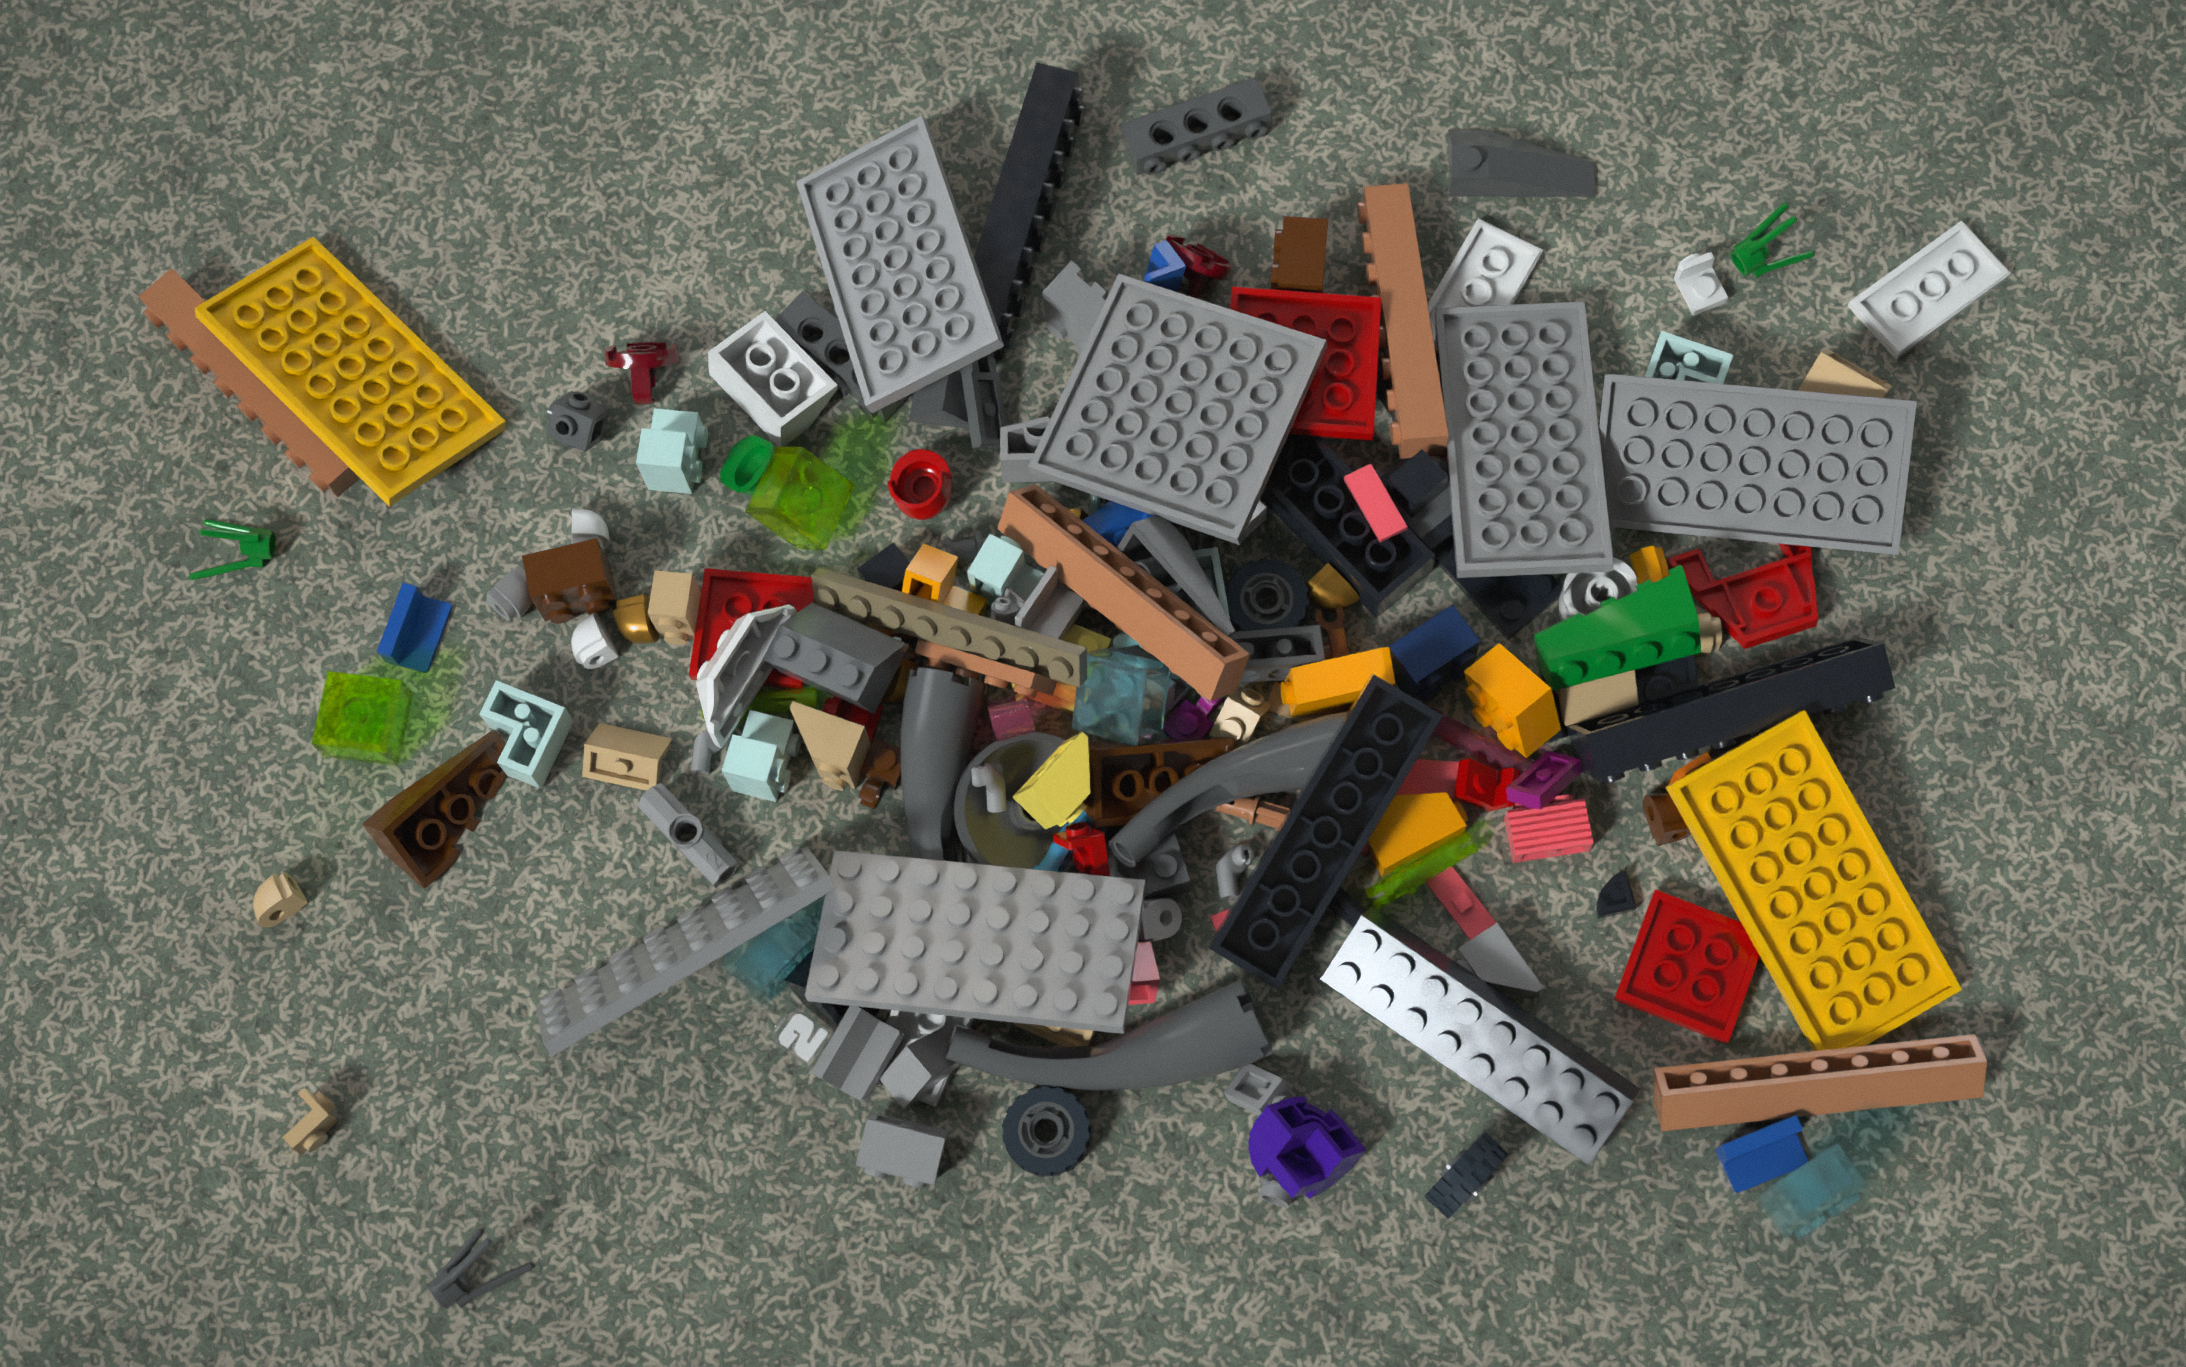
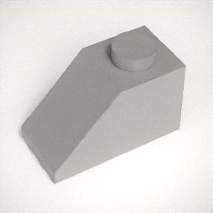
M1498 923L1480 933L1457 950L1455 957L1458 961L1456 963L1500 993L1535 999L1544 988Z

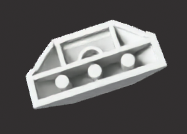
M790 605L749 613L737 619L731 629L724 631L717 644V650L711 660L704 662L699 669L696 686L707 731L715 746L723 748L774 668L764 661L763 657L779 626L797 613L794 607Z

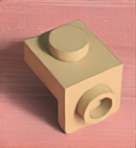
M1238 687L1236 692L1231 693L1227 697L1209 735L1213 738H1234V749L1250 743L1262 718L1269 712L1272 705L1264 701L1263 696L1259 692L1249 688Z
M305 1088L298 1093L312 1110L282 1137L293 1150L302 1155L307 1150L308 1152H313L327 1140L326 1132L338 1122L331 1114V1111L336 1107L320 1090L315 1095Z

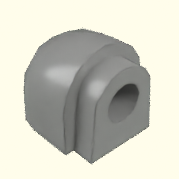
M521 566L512 569L487 592L486 602L507 621H510L513 617L519 619L533 604L529 595L525 570Z

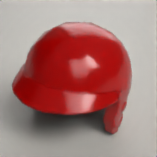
M925 449L912 450L900 457L893 466L890 481L887 482L889 492L896 506L902 513L917 520H928L941 514L948 506L952 494V474L947 462L936 452Z

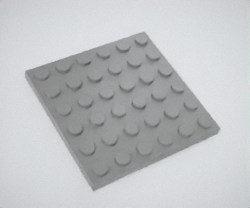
M1118 273L1028 465V469L1031 474L1153 516L1158 515L1168 521L1240 545L1325 354L1327 342L1319 337Z

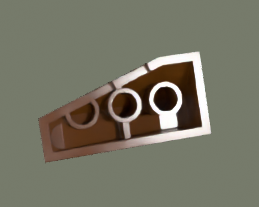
M496 730L490 731L397 794L362 824L382 852L422 888L429 886L455 862L460 851L454 847L465 829L474 831L479 820L473 816L484 799H493L507 777L506 773L497 763L506 743Z
M1234 738L1124 740L1088 743L1090 794L1082 803L1086 805L1085 811L1091 826L1098 828L1126 825L1145 806L1173 784L1209 761L1233 750Z

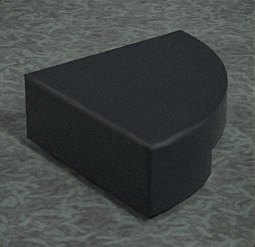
M1626 871L1613 876L1602 888L1596 903L1597 919L1637 909Z

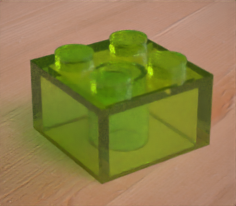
M776 447L771 462L762 475L745 513L795 548L825 551L855 485L804 447Z
M327 671L311 744L323 757L398 766L413 693L402 680Z

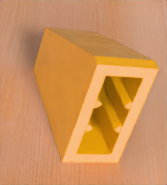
M1389 647L1291 668L1285 682H1281L1282 702L1284 705L1289 704L1290 717L1349 711L1371 673L1394 686L1395 678Z
M1447 792L1396 795L1366 842L1369 846L1368 854L1381 877H1384L1464 835L1465 822L1468 821L1467 815L1459 801L1452 802Z

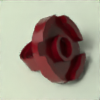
M1167 234L1165 240L1168 241L1186 265L1183 276L1190 282V290L1187 296L1198 298L1208 277L1222 281L1228 279L1233 265L1228 264L1229 260L1199 243L1197 246L1192 244L1183 245L1186 240L1185 237Z
M666 342L626 343L627 348L625 351L617 352L615 345L604 348L606 366L631 369L634 404H654L655 399H652V387H656L655 367L679 362L677 344H672L666 349Z

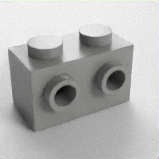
M871 1111L866 1120L856 1166L863 1167L864 1173L878 1178H887L888 1174L903 1177V1182L913 1187L925 1188L927 1184L934 1185L938 1177L949 1131Z

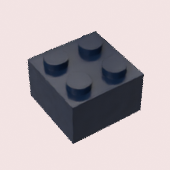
M1453 604L1389 646L1395 684L1400 690L1418 701L1421 699L1423 703H1427L1438 696L1442 691L1440 686L1453 679L1457 683L1466 678L1464 671L1477 658L1476 654L1480 640Z

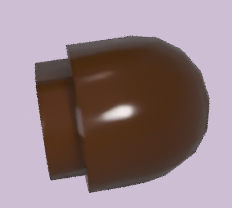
M1653 793L1644 796L1643 810L1657 846L1676 842L1691 835L1690 830L1668 793Z

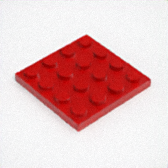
M1232 287L1231 310L1319 337L1327 342L1325 354L1289 434L1373 440L1381 297Z

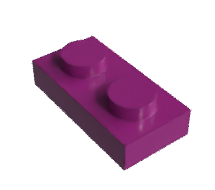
M1547 751L1506 787L1507 801L1524 805L1530 809L1541 810L1583 773L1582 760Z

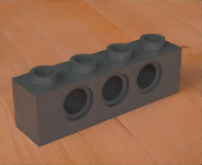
M1257 77L1121 123L1122 141L1136 175L1143 173L1154 175L1164 170L1166 165L1177 161L1188 163L1197 159L1200 153L1212 149L1215 151L1226 150L1235 141L1246 137L1251 140L1262 137L1272 128V111ZM1233 115L1238 117L1239 119L1229 121L1226 120L1225 117ZM1201 127L1205 131L1196 133L1191 131V129ZM1160 139H1169L1172 141L1168 144L1157 143V141Z
M804 291L774 320L838 385L836 391L844 397L848 394L859 401L857 403L858 408L869 418L873 419L877 416L886 423L913 394L911 393L871 413L865 406L851 358L843 364L833 363L840 356L850 357L839 319ZM811 335H822V338L816 342L806 341Z
M1320 625L1234 632L1231 637L1234 642L1250 653L1239 684L1285 680L1291 668L1325 661ZM1164 664L1166 677L1175 682V689L1193 688L1180 676L1172 673Z

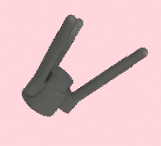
M479 1228L466 1240L450 1261L435 1273L437 1277L429 1282L427 1287L444 1308L448 1309L455 1302L460 1308H463L472 1299L531 1271L534 1268V1264L529 1262L467 1291L466 1288L471 1283L463 1272L492 1244L490 1238L485 1239L461 1262L482 1236L483 1230Z

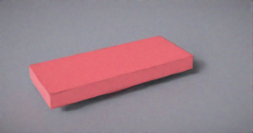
M1372 464L1344 476L1345 483L1379 542L1407 530L1405 521Z
M1451 864L1426 882L1427 886L1469 940L1496 924V921Z

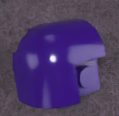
M1304 1096L1292 1097L1267 1105L1256 1119L1249 1133L1248 1150L1251 1163L1258 1176L1262 1177L1272 1173L1291 1198L1305 1194L1308 1199H1311L1321 1194L1344 1177L1367 1151L1346 1123L1332 1109L1325 1113L1314 1105L1307 1104Z

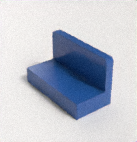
M1167 240L1154 244L1144 282L1179 292L1186 265Z
M402 583L377 653L386 663L427 673L451 613L452 605L425 597L417 586Z
M1797 1115L1725 1143L1715 1149L1734 1192H1742L1808 1165V1158L1797 1136V1133L1803 1131Z

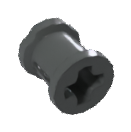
M980 530L975 531L973 536L953 540L950 537H944L946 552L958 556L957 566L974 561L983 546Z

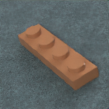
M920 638L914 651L916 654L928 657V666L949 671L950 665L957 667L955 674L975 680L978 679L979 674L986 675L984 683L1006 689L1008 683L1015 684L1013 692L1031 698H1036L1037 692L1053 696L1057 684L1056 680Z

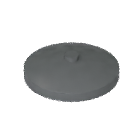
M1040 732L1016 733L1001 738L985 747L966 767L956 790L954 818L960 841L975 864L1033 869L1034 866H1039L1054 841L1053 834L1059 833L1062 827L1055 825L1044 829L1012 796L1065 741L1064 739ZM985 763H989L1003 775L1006 785L1007 810L1003 812H989L987 810L986 786L975 787L972 785L971 769L974 766H985ZM1107 827L1095 828L1103 832L1104 836L1106 835ZM1073 857L1063 872L1079 873L1074 864Z

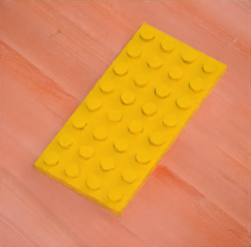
M311 237L195 307L196 317L389 507L505 430L506 421L314 237Z
M1805 710L1794 714L1666 786L1669 795L1813 1051L1866 1046L1962 990Z

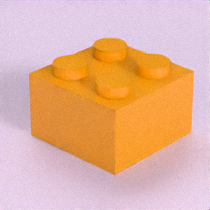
M1500 643L1464 671L1468 684L1466 692L1474 706L1472 714L1483 727L1487 728L1490 725L1497 732V736L1503 745L1509 750L1516 749L1527 758L1561 730L1551 688Z

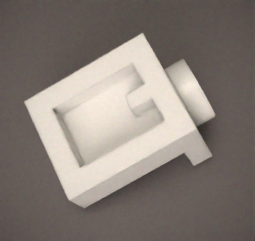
M1712 252L1701 256L1698 253L1687 256L1679 263L1674 277V281L1693 316L1727 303L1728 296L1712 268L1715 260Z

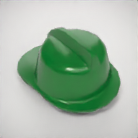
M750 435L741 439L731 448L720 470V479L726 487L737 493H743L755 499H764L776 488L787 489L786 484L782 481L786 471V463L774 450L771 442L758 436Z

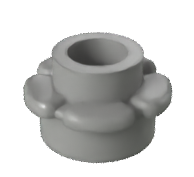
M1273 1174L1270 1175L1269 1179L1263 1178L1260 1180L1259 1183L1262 1185L1259 1197L1262 1200L1283 1208L1290 1206L1292 1198L1280 1186Z

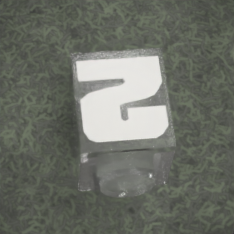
M794 1007L789 1015L784 1013L777 1020L772 1029V1033L775 1035L771 1040L777 1048L812 1071L832 1038L833 1033Z

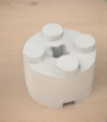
M1613 557L1614 565L1611 572L1568 573L1559 597L1560 619L1564 621L1578 613L1585 616L1597 610L1601 606V602L1596 601L1598 597H1602L1604 600L1614 597L1615 600H1618L1637 591L1636 586L1638 582L1634 571L1626 563Z

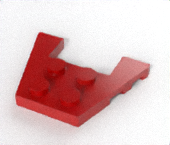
M1779 544L1785 559L1719 580H1714L1700 548L1667 558L1669 570L1681 564L1691 595L1713 617L1720 618L1721 626L1743 649L1817 626L1818 612L1810 546Z

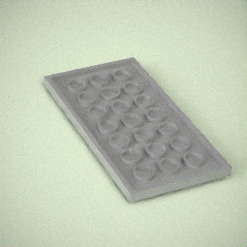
M922 115L796 182L865 406L871 413L1004 347L929 125Z
M1585 302L1435 308L1440 385L1449 435L1446 455L1457 578L1611 572L1614 563Z
M1605 374L1599 436L1609 526L1899 555L1917 401Z
M807 846L803 849L794 847L783 853L779 857L780 862L768 870L766 867H760L745 877L747 882L734 890L732 887H727L711 897L713 902L699 910L698 907H693L678 916V923L666 930L664 927H659L644 936V943L630 950L629 947H625L609 957L610 963L597 971L595 967L583 971L575 977L574 981L576 983L562 991L561 988H556L549 991L540 998L541 1004L536 1006L544 1046L551 1057L804 908L836 888L830 876Z
M834 850L829 876L836 888L825 894L805 992L807 1001L1125 1033L1146 892L1145 880Z

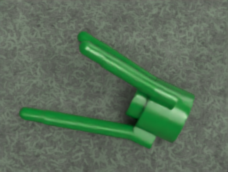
M1787 203L1781 204L1743 241L1733 246V250L1730 251V258L1743 276L1752 273L1757 279L1766 272L1814 257L1815 253L1808 251L1765 264V260L1769 258V251L1765 245L1796 223L1797 217H1790L1761 239L1757 238L1788 209Z
M205 519V526L216 529L201 528L199 530L201 536L239 540L241 555H247L249 559L190 573L189 579L207 578L249 567H264V559L274 558L276 544L274 530Z

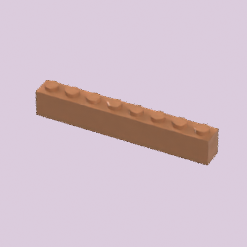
M1408 183L1364 187L1363 202H1357V219L1359 224H1365L1366 232L1361 234L1363 255L1369 254L1370 263L1366 264L1368 286L1374 285L1375 294H1371V297H1381L1379 348L1384 349L1385 357L1380 359L1382 380H1388L1389 390H1385L1387 412H1393L1395 421L1390 422L1392 445H1398L1400 459L1412 458L1421 449L1428 456L1445 455L1449 435Z
M172 268L138 296L147 307L142 312L157 329L164 325L170 331L166 337L179 351L182 352L187 348L193 354L189 359L201 373L206 375L210 371L215 375L217 379L213 381L214 385L227 398L234 394L241 401L236 405L238 409L251 422L258 418L264 424L260 429L275 446L281 441L288 448L284 454L298 469L305 465L312 472L308 478L320 491L325 493L330 489L339 497L360 478L196 317L195 307L205 302V300Z
M1034 484L1009 492L997 528L1000 532L1016 541L1021 546V549L1034 558L1040 566L1047 570L1050 566L1058 568V579L1066 587L1075 591L1093 609L1098 610L1112 621L1119 630L1125 632L1138 642L1146 652L1159 659L1172 673L1180 676L1196 689L1199 695L1207 698L1209 701H1213L1236 692L1250 653L1038 485Z
M1972 1034L1654 1068L1653 1105L1661 1131L1783 1119L1795 1115L1802 1117L1981 1098L1984 1095L1987 1060L1976 1035Z

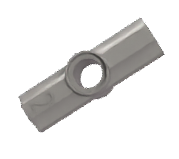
M662 783L652 786L642 795V798L637 803V807L673 843L678 852L683 854L715 888L725 884L735 874L740 866L739 862ZM688 828L697 829V834L693 840L689 842L679 841L680 834Z

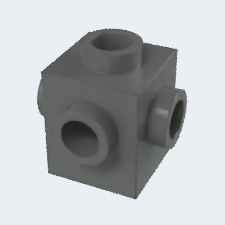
M570 391L551 403L547 412V419L550 421L546 435L559 440L566 447L577 448L586 452L601 442L610 408L591 400V397L585 393Z

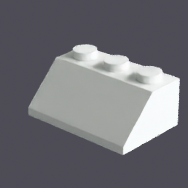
M766 311L708 352L709 375L780 448H783L812 425L838 389V385Z

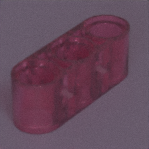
M1016 694L986 702L997 742L1035 732L1025 695Z

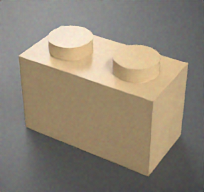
M654 571L648 616L659 636L663 637L667 643L684 645L687 643V640H694L701 591L693 574Z

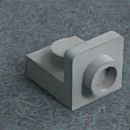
M1253 1064L1242 1067L1224 1091L1230 1102L1259 1116L1267 1105L1293 1097L1282 1078Z

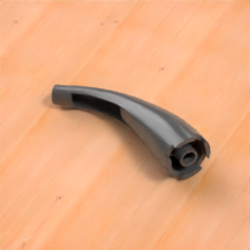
M918 668L917 671L910 670L904 697L900 758L903 805L913 858L957 862L955 850L956 824L954 818L955 795L960 778L968 765L985 684L969 678L968 686L963 685L961 679L952 677V672L930 668Z
M1348 711L1329 714L1294 724L1233 749L1204 764L1173 784L1135 815L1109 841L1112 853L1124 865L1134 867L1159 845L1160 840L1181 824L1205 811L1236 799L1254 795L1302 790Z
M1239 980L1145 1025L1107 1041L1088 1046L1062 1048L1028 1047L991 1039V1034L956 1024L948 1043L945 1059L998 1077L1033 1085L1072 1090H1125L1173 1085L1212 1077L1273 1054L1274 1049L1270 1039H1266L1263 1033L1262 1019L1248 990L1244 988L1242 980Z

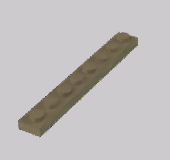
M821 567L811 575L814 604L830 611L1030 671L1076 687H1081L1087 680L1086 647Z

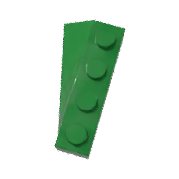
M1681 564L1668 570L1669 576L1654 583L1649 579L1637 585V591L1621 599L1609 598L1601 602V606L1597 610L1585 616L1578 613L1534 634L1537 666L1551 690L1555 691L1701 653L1699 619Z

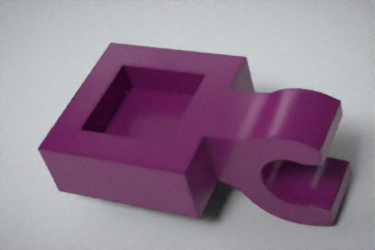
M1201 696L1195 706L1188 700H1185L1161 725V731L1171 739L1205 738L1214 725L1208 718L1224 702V699L1221 697L1209 701Z

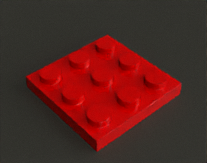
M705 568L689 669L690 679L697 680L698 671L703 663L710 661L715 654L721 635L724 631L730 630L737 619L749 613L785 605L794 607L798 613L809 604L814 603L812 577ZM775 668L772 669L762 685L767 687L804 689L803 682L787 676Z
M1655 889L1613 1000L1727 1044L1732 1035L1760 955L1741 922Z

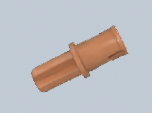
M1257 795L1256 798L1245 797L1231 801L1234 802L1233 805L1225 803L1217 806L1216 811L1249 820V825L1252 826L1256 822L1278 829L1290 808L1263 801L1262 796Z

